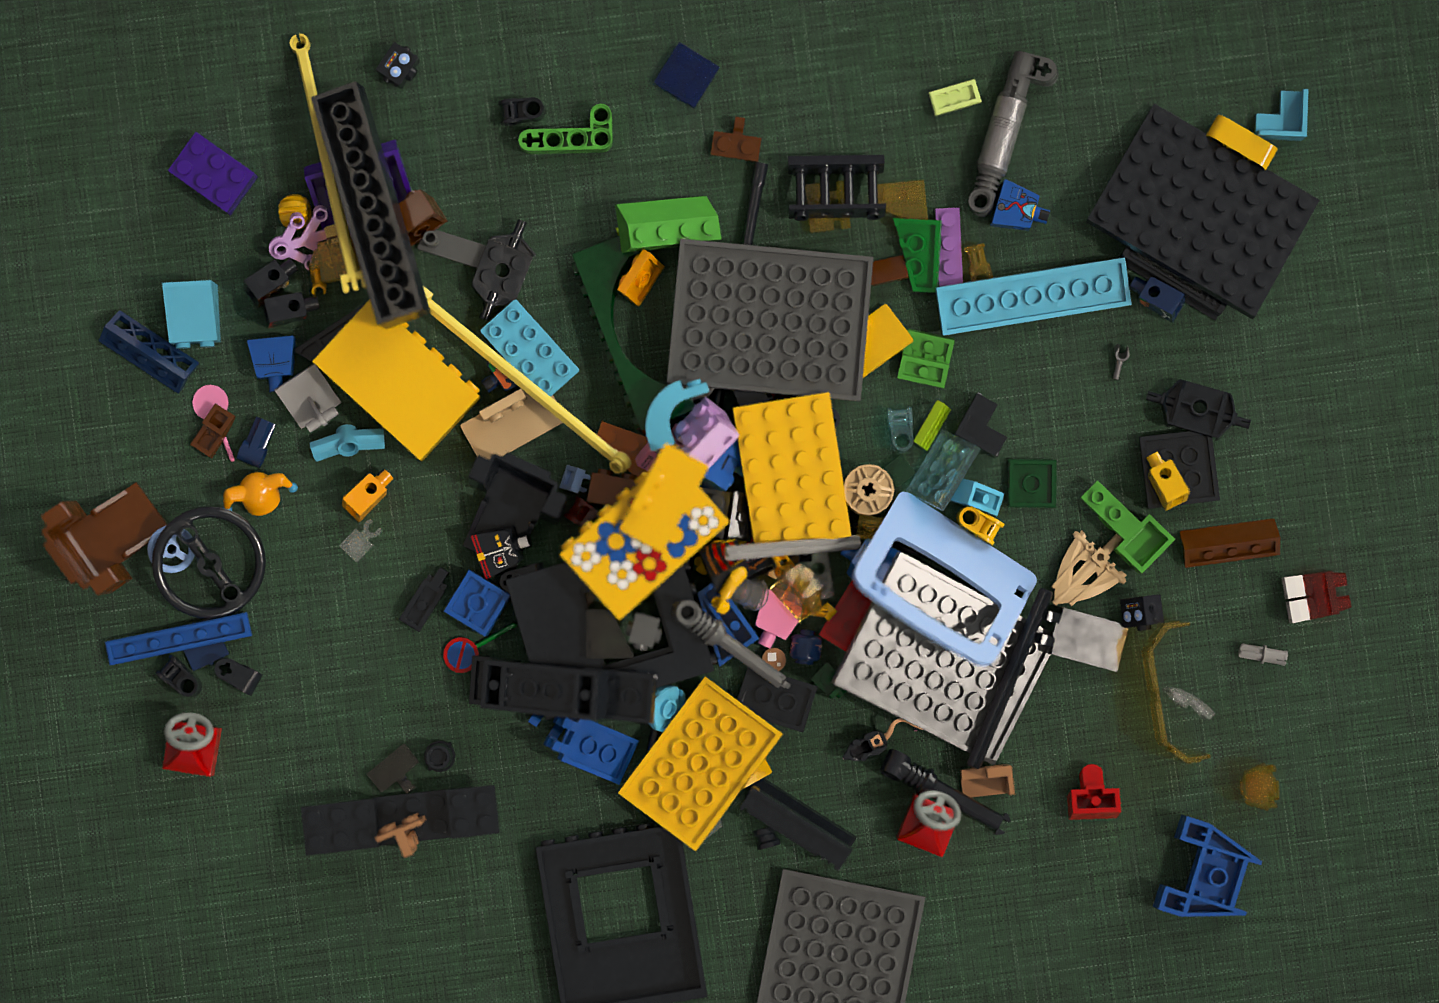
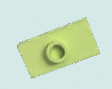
M975 79L928 93L935 116L982 102Z

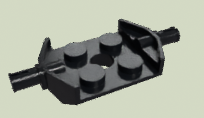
M517 219L514 231L510 232L509 235L489 237L470 285L483 300L484 307L479 318L489 321L495 306L509 305L513 300L517 299L532 258L536 256L524 239H522V234L527 224L523 220ZM500 263L505 264L508 269L504 277H499L495 271L496 266Z
M1179 379L1166 393L1163 392V395L1148 391L1146 401L1161 405L1166 427H1169V425L1214 437L1215 441H1218L1231 426L1249 429L1251 419L1237 416L1238 413L1235 411L1231 393ZM1196 402L1203 403L1206 406V411L1204 413L1195 412L1193 404Z

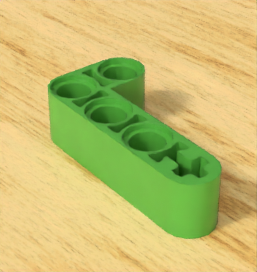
M605 104L595 105L590 111V128L524 130L518 139L520 148L527 154L606 152L613 143L611 110ZM605 111L608 114L607 119L603 122L597 121L594 118L596 112ZM601 134L609 138L607 144L603 146L595 143V138ZM575 135L584 137V143L581 146L572 145L571 139ZM529 136H532L534 141H541L539 136H543L544 147H540V142H533L532 147H527V144L523 142L527 141ZM550 136H558L560 138L559 145L556 147L549 146L547 140Z

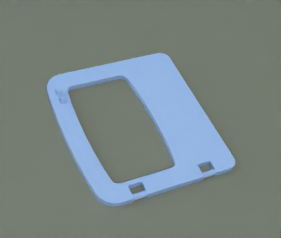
M901 492L896 497L853 572V580L857 588L877 604L934 642L978 666H988L996 660L1037 582L1036 576L1031 571L908 492ZM894 541H899L934 560L998 605L999 612L981 644H977L945 627L877 580L875 573ZM1017 589L1024 593L1021 598L1014 594ZM992 636L999 640L996 646L989 642Z

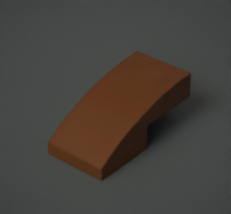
M215 403L203 420L202 424L204 425L190 445L212 459L236 417Z

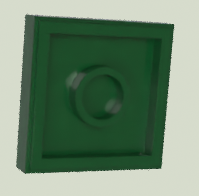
M1008 459L1007 508H1056L1057 460Z

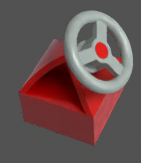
M182 713L171 718L164 729L167 743L162 769L208 777L214 776L222 728L213 727L207 718L196 713Z
M925 791L919 795L913 793L896 839L943 857L954 827L961 818L958 804L952 797L940 791ZM927 798H937L935 802ZM944 801H945L947 804H949L950 807L943 805V804H944Z

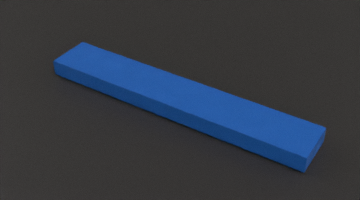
M244 612L106 641L105 646L109 664L115 665L252 636L248 613Z

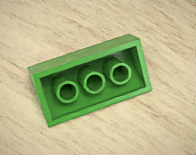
M707 196L615 205L622 253L642 251L643 249L655 250L680 247V239L710 242L721 240L718 215Z

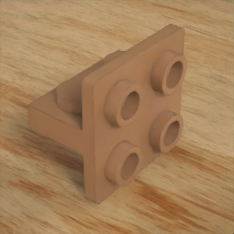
M418 813L404 818L402 824L396 826L395 822L381 827L382 829L379 830L380 833L375 839L379 842L395 835L403 857L410 856L418 849L417 844H419L416 832L414 830L410 831V829L423 824L426 817L425 815L419 817Z

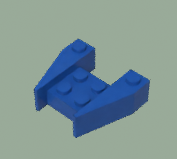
M1181 815L1174 838L1199 845L1185 891L1160 884L1153 907L1181 917L1246 915V911L1235 908L1236 900L1248 862L1261 865L1262 861L1210 823Z

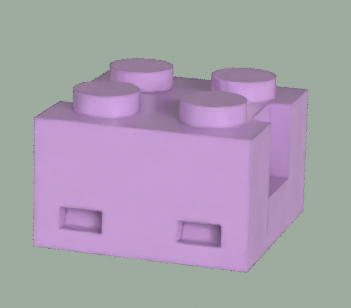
M706 397L694 406L689 415L679 422L673 431L676 439L683 443L684 447L682 449L684 453L707 464L708 469L740 436L726 412Z

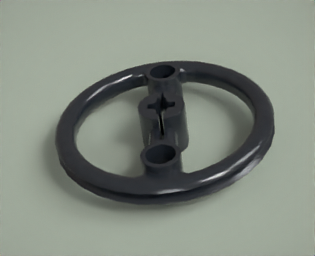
M199 507L175 517L160 533L152 555L153 576L162 596L177 610L197 618L212 619L224 617L243 608L258 592L266 567L265 550L253 526L239 514L220 507ZM200 518L226 520L241 529L248 537L254 550L255 569L252 579L244 591L234 581H231L222 569V561L219 554L215 550L208 549L198 536L197 529L193 525L194 520ZM186 528H191L195 531L194 536L190 539H184L181 536L182 531ZM173 535H177L180 541L186 544L193 552L199 571L205 576H210L217 585L225 601L224 605L211 608L195 606L185 602L171 590L163 571V555ZM197 547L201 549L206 558L213 560L214 569L221 578L216 575L212 567L209 565L204 566L205 559ZM226 587H235L237 589L236 594L232 597L225 596L223 592Z

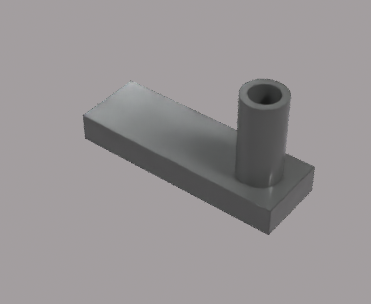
M435 230L424 233L423 239L419 242L418 250L478 268L486 245Z

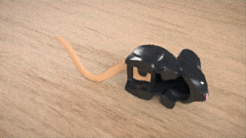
M898 718L890 724L886 733L877 729L859 739L856 737L850 743L842 758L843 760L863 762L868 757L882 753L887 749V740L892 735L895 725L899 722H906L915 728H921L902 718Z

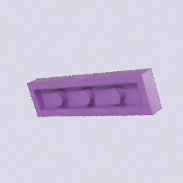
M960 208L935 209V220H942L939 287L963 283Z

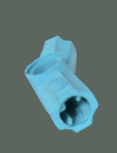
M350 424L338 427L336 434L310 442V449L316 462L338 454L349 457L357 454L359 450L385 448L383 428L357 430L355 426Z

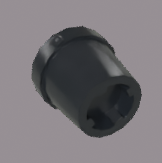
M436 741L427 747L424 753V760L429 771L443 772L453 766L456 754L451 746V742Z

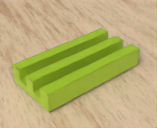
M939 400L935 402L914 439V442L926 451H928L951 411L946 404Z

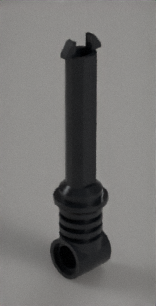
M895 749L889 750L879 769L881 774L894 781L900 782L903 780L902 783L904 784L908 782L907 786H913L917 795L931 790L943 792L956 801L961 812L995 830L994 835L1005 834L999 827L1003 820L1008 823L1011 821L1007 813H1004V815L999 814L938 780L934 769H922V766H917L915 762L911 764V758Z

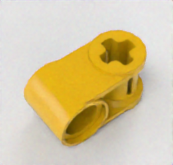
M964 507L959 510L956 516L957 522L961 527L990 545L994 544L993 539L998 530L1005 525L998 519L974 507ZM966 511H971L974 514V522L970 525L963 521V514Z

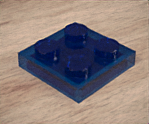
M679 42L654 81V84L695 109L720 67Z

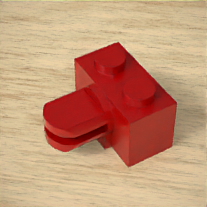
M1095 764L1086 765L1079 774L1080 789L1071 790L1067 795L1069 820L1117 818L1121 813L1119 788L1105 789L1101 767Z

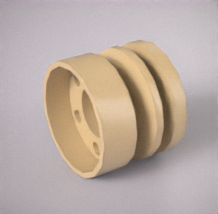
M870 464L859 466L851 471L844 480L847 507L857 515L866 517L877 515L886 509L893 499V481L889 474L879 466ZM868 484H872V490L875 493L867 497L864 495L865 491L862 489V486L866 487Z

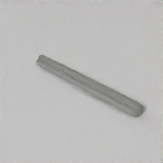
M851 535L837 539L815 538L732 545L724 549V556L726 560L855 550L861 546V541L858 535Z

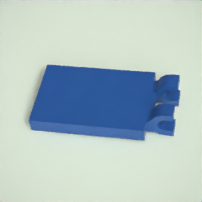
M555 717L554 723L567 730L562 741L547 736L543 745L560 752L557 759L620 785L639 740L592 720L575 719L573 721L565 717Z

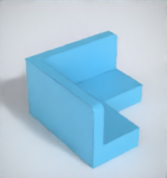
M1303 89L1302 91H1280L1279 114H1256L1254 134L1262 139L1297 141L1305 139L1307 137L1308 89Z

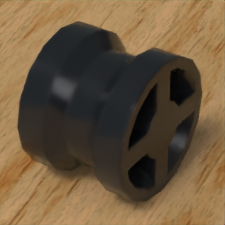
M769 826L753 831L754 836L758 839V850L781 844L780 839L776 837V830Z

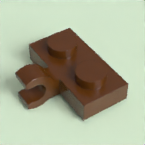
M735 117L733 134L714 131L711 156L758 162L762 138L743 135L745 118Z

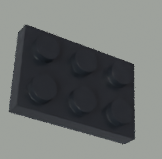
M747 668L737 700L765 721L803 732L818 686L786 677L785 681L791 685L789 689L781 686L776 688L753 670Z

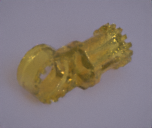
M985 243L977 244L976 247L973 245V248L972 246L964 248V252L968 254L971 265L969 271L972 281H976L979 275H986L989 279L993 278L990 263L987 262L984 252Z

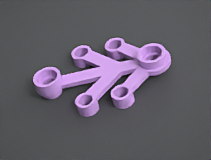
M322 205L316 206L313 209V216L302 235L294 239L292 237L295 231L304 226L305 220L301 213H293L283 235L277 236L270 241L269 252L271 256L280 260L290 257L303 263L307 270L312 271V267L319 266L318 258L313 254L306 255L296 250V248L304 246L327 258H330L332 253L341 254V251H337L336 247H333L331 250L330 247L319 242L332 238L328 236L327 229L315 232L320 222L328 218L326 207ZM318 211L325 212L323 216L316 215ZM295 218H300L301 222L294 223L293 220ZM279 246H284L285 250L278 251L277 248ZM342 255L341 257L337 256V263L342 259ZM309 260L315 261L313 265L307 264Z

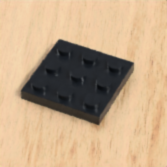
M1188 431L1139 437L1147 509L1163 507L1148 477L1149 470L1152 468L1147 457L1156 452H1160L1165 462L1168 460L1173 461L1190 491L1187 501L1179 505L1220 501L1213 439L1211 436ZM1161 475V476H1160V477L1163 478V479H1168V478H1169V477L1166 476V475Z

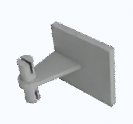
M312 364L274 389L299 427L302 429L306 426L310 433L321 425L326 426L328 424L327 421L339 415L335 407L341 401L316 364Z

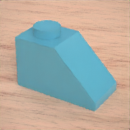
M954 476L947 499L960 505L974 507L979 511L998 516L1005 493L978 482Z

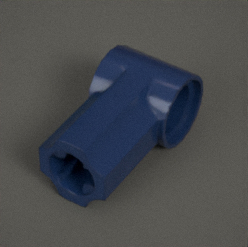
M256 417L247 440L243 441L239 449L237 459L260 468L266 457L267 446L276 424Z

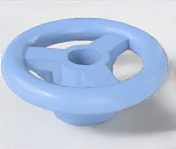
M166 526L155 531L148 542L147 551L151 563L155 543ZM186 529L182 531L181 535L185 539L192 538V535ZM176 535L170 538L163 558H173L176 556L183 560V562L175 566L163 564V571L166 573H177L184 570L191 564L195 556L189 547L188 554L180 550V546L176 541ZM173 544L175 547L174 551L168 553L167 547Z

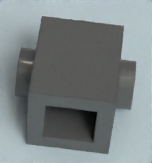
M636 612L634 622H628L625 634L630 636L629 642L633 643L632 647L647 650V647H653L654 642L659 643L662 629L658 628L660 618Z

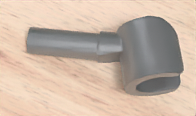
M1119 344L1114 348L1117 359L1113 375L1114 379H1119L1123 362L1130 356L1128 346L1124 353H1119Z

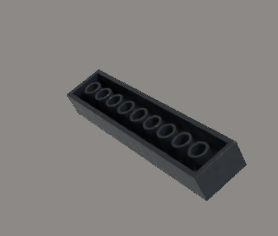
M354 81L311 97L377 325L388 329L431 314L365 88Z

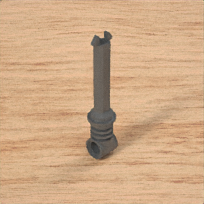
M678 600L672 605L671 616L675 622L682 624L687 629H690L691 632H695V635H700L705 646L708 644L710 646H720L774 687L779 688L781 686L789 689L791 685L785 681L786 676L727 634L726 627L721 619L716 620L711 615H707L705 611L702 612V609L690 600ZM687 605L690 609V614L687 618L683 619L681 609Z

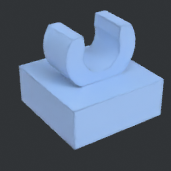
M567 465L559 488L575 493L579 491L586 492L587 489L581 487L583 479L590 480L591 477L585 474L586 470Z

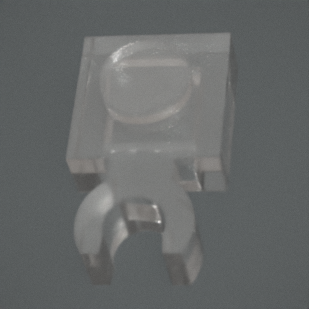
M371 519L365 522L362 532L355 528L339 545L357 563L374 546L369 540L372 537H378L382 532L381 528H378L374 533L369 531V526L373 523Z

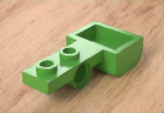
M1098 480L1080 498L1107 528L1114 531L1123 540L1114 551L1139 574H1142L1175 540L1150 514L1140 522Z

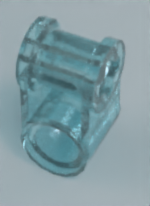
M907 406V409L899 410L887 408L892 449L897 453H906L913 445L912 407ZM898 436H905L909 441L908 446L904 448L897 446L896 438Z

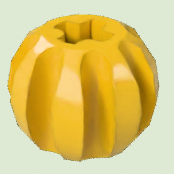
M291 194L280 201L278 210L282 225L287 228L290 216L295 212H299L304 216L305 220L304 226L300 229L305 228L312 217L308 199L298 194ZM295 218L293 222L300 223L301 219Z

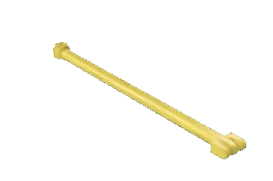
M295 34L290 39V46L297 55L346 271L345 275L340 276L344 293L349 292L348 283L350 282L354 291L359 290L357 280H361L363 288H366L362 271H358L346 216L311 97L318 94L308 54L310 42L306 35L299 34L300 41L305 46L298 49L297 46L300 43Z
M424 287L432 316L610 461L609 466L613 472L623 473L630 467L631 459L626 453L612 448L432 300L433 293Z

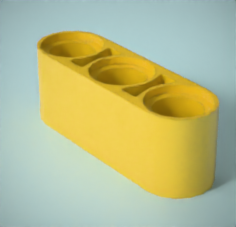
M1217 115L1206 136L1220 141L1223 146L1226 145V148L1237 151L1244 158H1248L1247 160L1259 164L1265 171L1278 150L1271 143L1222 115Z

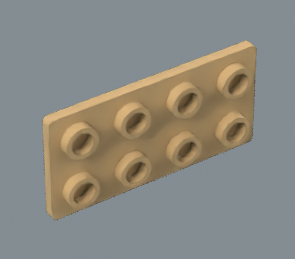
M519 389L479 412V415L461 424V429L476 456L480 455L490 459L494 453L502 457L505 456L506 452L514 451L563 422L528 393Z

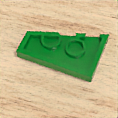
M893 218L913 292L936 293L935 287H939L942 220Z

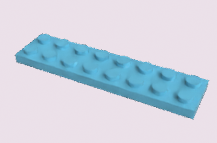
M1125 257L935 287L943 336L1132 305Z

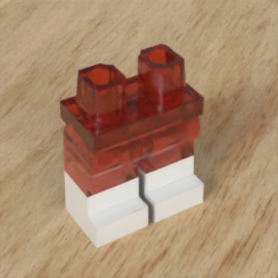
M1327 571L1282 578L1285 599L1310 596V598L1286 602L1289 623L1340 614V611L1351 608L1349 595L1337 597L1335 587L1347 586L1346 573Z

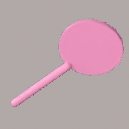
M206 385L198 389L192 401L194 411L202 419H205L215 403L227 410L229 404L228 396L224 390L215 385ZM225 437L223 440L230 461L234 462L233 453Z

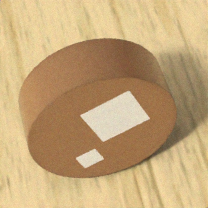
M778 648L768 649L762 656L764 661L778 671L785 666V654Z

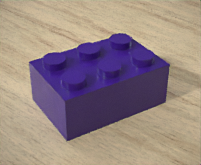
M197 132L194 133L168 170L176 178L230 216L258 178L254 172Z

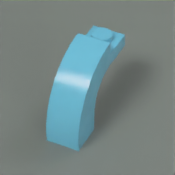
M699 379L686 383L688 388L683 389L680 380L669 385L657 395L650 406L646 420V435L651 451L663 448L666 443L669 445L675 444L670 428V416L673 409L685 399L709 392L707 382L701 383Z

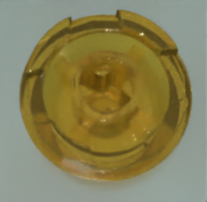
M1261 763L1244 771L1243 781L1240 782L1241 795H1244L1246 805L1268 811L1269 808H1277V803L1274 800H1279L1280 789L1279 780L1276 781V778L1273 777V772L1277 770L1274 764L1266 765Z

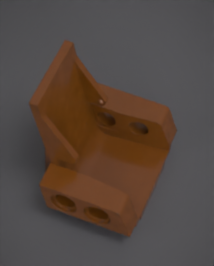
M137 482L94 508L88 516L77 501H63L41 515V518L47 525L42 530V534L47 539V542L43 545L71 584L78 583L82 589L91 586L97 595L113 593L133 579L122 565V562L147 546L153 533L167 525Z

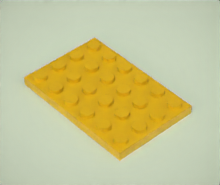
M829 392L733 407L735 427L740 435L737 440L754 544L815 538L837 539L851 536Z
M704 677L618 793L694 851H697L783 734L707 677Z

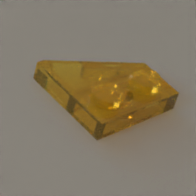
M924 180L877 184L878 204L886 203V213H891L904 219L928 220Z

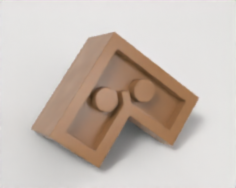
M1009 764L985 766L980 769H960L962 793L971 798L1005 793L1015 795L1012 767Z

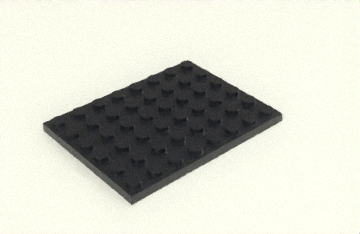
M1154 103L1086 223L1253 320L1320 200L1268 169L1265 171L1259 164L1247 160L1248 158H1244L1243 155L1231 148H1226L1227 146H1223L1220 141L1206 136V133Z

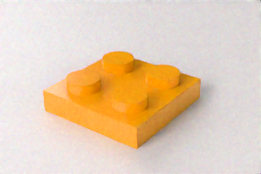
M643 249L640 254L634 257L632 267L628 273L620 279L617 290L630 302L639 307L665 266L651 253Z

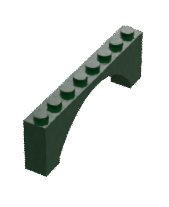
M617 236L573 254L575 262L571 263L576 277L580 275L583 281L580 288L584 298L589 297L592 305L588 309L593 320L598 319L600 324L597 332L601 341L607 342L609 349L605 350L609 362L610 364L615 362L618 371L614 372L619 386L624 385L626 390L623 398L627 407H632L635 413L631 417L636 430L641 429L643 434H646V420L650 406L657 395L668 385L648 377L637 369L624 355L618 343L614 327L615 298L620 279L636 255L634 252L622 253L620 237ZM692 397L681 401L675 406L670 416V424L689 415L695 406Z

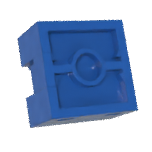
M735 440L706 471L699 484L701 488L727 491L733 484L734 476L732 474L736 467L741 466L738 441Z
M469 570L444 612L487 637L511 597L508 592Z

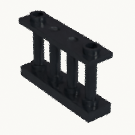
M884 155L788 156V175L793 174L796 176V205H789V219H795L796 221H806L809 218H867L869 220H878L881 217H885L886 203L878 204L877 175L884 173ZM865 173L868 175V204H854L853 175ZM807 174H817L820 176V204L806 205L805 176ZM842 174L844 176V204H830L829 175Z

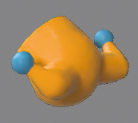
M254 472L243 478L240 485L227 488L224 491L223 508L232 511L231 505L234 502H242L248 513L256 516L266 515L272 512L280 502L279 487H286L289 492L293 493L297 491L298 486L296 483H292L283 473L267 475L261 472Z

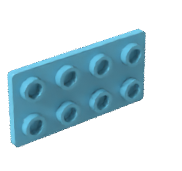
M513 300L481 329V333L507 362L550 397L579 372L578 367L517 300Z

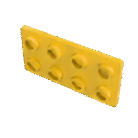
M887 304L882 305L868 316L863 378L913 342L912 336Z
M666 443L620 526V531L659 552H663L704 477L708 465Z

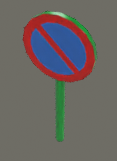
M512 623L477 644L464 637L452 639L444 649L443 658L445 664L456 673L471 671L472 656L479 655L478 648L515 628L517 624Z

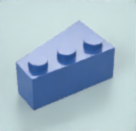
M712 583L697 593L702 611H705L707 615H711L716 620L721 619L726 627V633L735 640L748 647L759 639V636L732 598L726 600L730 604L726 614H720L716 611L711 601L714 597H720L721 595L716 593ZM713 645L719 666L733 657L720 646Z

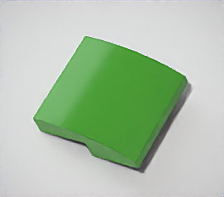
M908 328L907 331L912 336L913 342L903 349L897 378L944 388L955 338Z

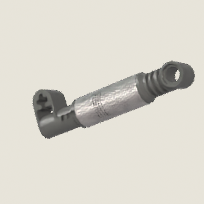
M1015 51L1004 89L997 97L998 99L990 120L991 123H989L990 126L977 163L979 176L976 178L978 182H975L974 185L977 188H973V192L968 200L971 210L979 217L988 216L994 210L996 198L994 192L998 191V188H996L1000 184L998 181H1001V178L1006 175L1009 161L1027 106L1026 95L1030 83L1049 87L1055 84L1058 79L1059 73L1056 64L1049 58L1022 51ZM1036 63H1039L1038 66L1040 68V71L1037 70L1036 75L1034 77L1032 76L1035 65ZM1046 68H1049L1050 73L1042 76L1041 71L1045 72ZM980 198L988 200L983 208L975 206L976 201Z

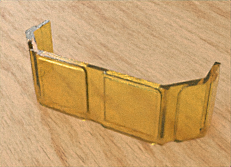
M1180 621L1160 623L1147 642L1149 644L1143 647L1144 650H1142L1147 689L1151 694L1152 700L1150 701L1155 740L1158 742V745L1165 746L1167 752L1183 763L1202 762L1201 759L1211 758L1210 754L1200 753L1186 756L1167 742L1153 655L1154 648L1168 629L1190 626V622L1180 623Z

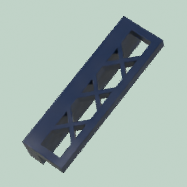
M120 310L104 326L99 342L178 394L184 388L188 377L199 365L198 361L181 350L176 349L175 346ZM120 320L128 325L129 329H121L115 324ZM136 335L145 336L148 338V342L139 341ZM163 348L168 352V355L162 356L157 353L156 349ZM176 362H184L190 367L185 371L178 367Z

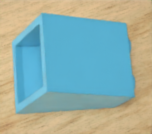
M211 280L162 283L169 343L176 345V349L190 348V344L200 343V347H214V343L221 342L218 285Z

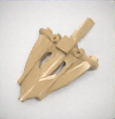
M1082 530L1080 533L1075 531L1072 534L1075 539L1066 551L1058 570L1056 581L1051 586L1052 589H1055L1053 605L1069 603L1071 607L1077 601L1099 595L1117 583L1124 584L1126 582L1124 577L1127 575L1122 571L1118 572L1115 569L1116 564L1114 562L1110 564L1107 561L1110 558L1109 554L1123 541L1117 534L1103 548L1100 547L1097 550L1094 548V542L1089 543L1085 539L1086 535ZM1079 560L1085 561L1073 575V567ZM1096 572L1097 578L1091 584L1082 585Z

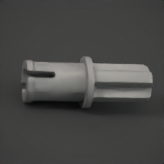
M1241 644L1238 656L1240 658L1260 661V664L1268 662L1285 666L1286 661L1284 660L1288 658V651L1267 648V645L1260 647Z

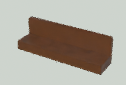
M1275 519L1180 531L1185 568L1280 555V534Z

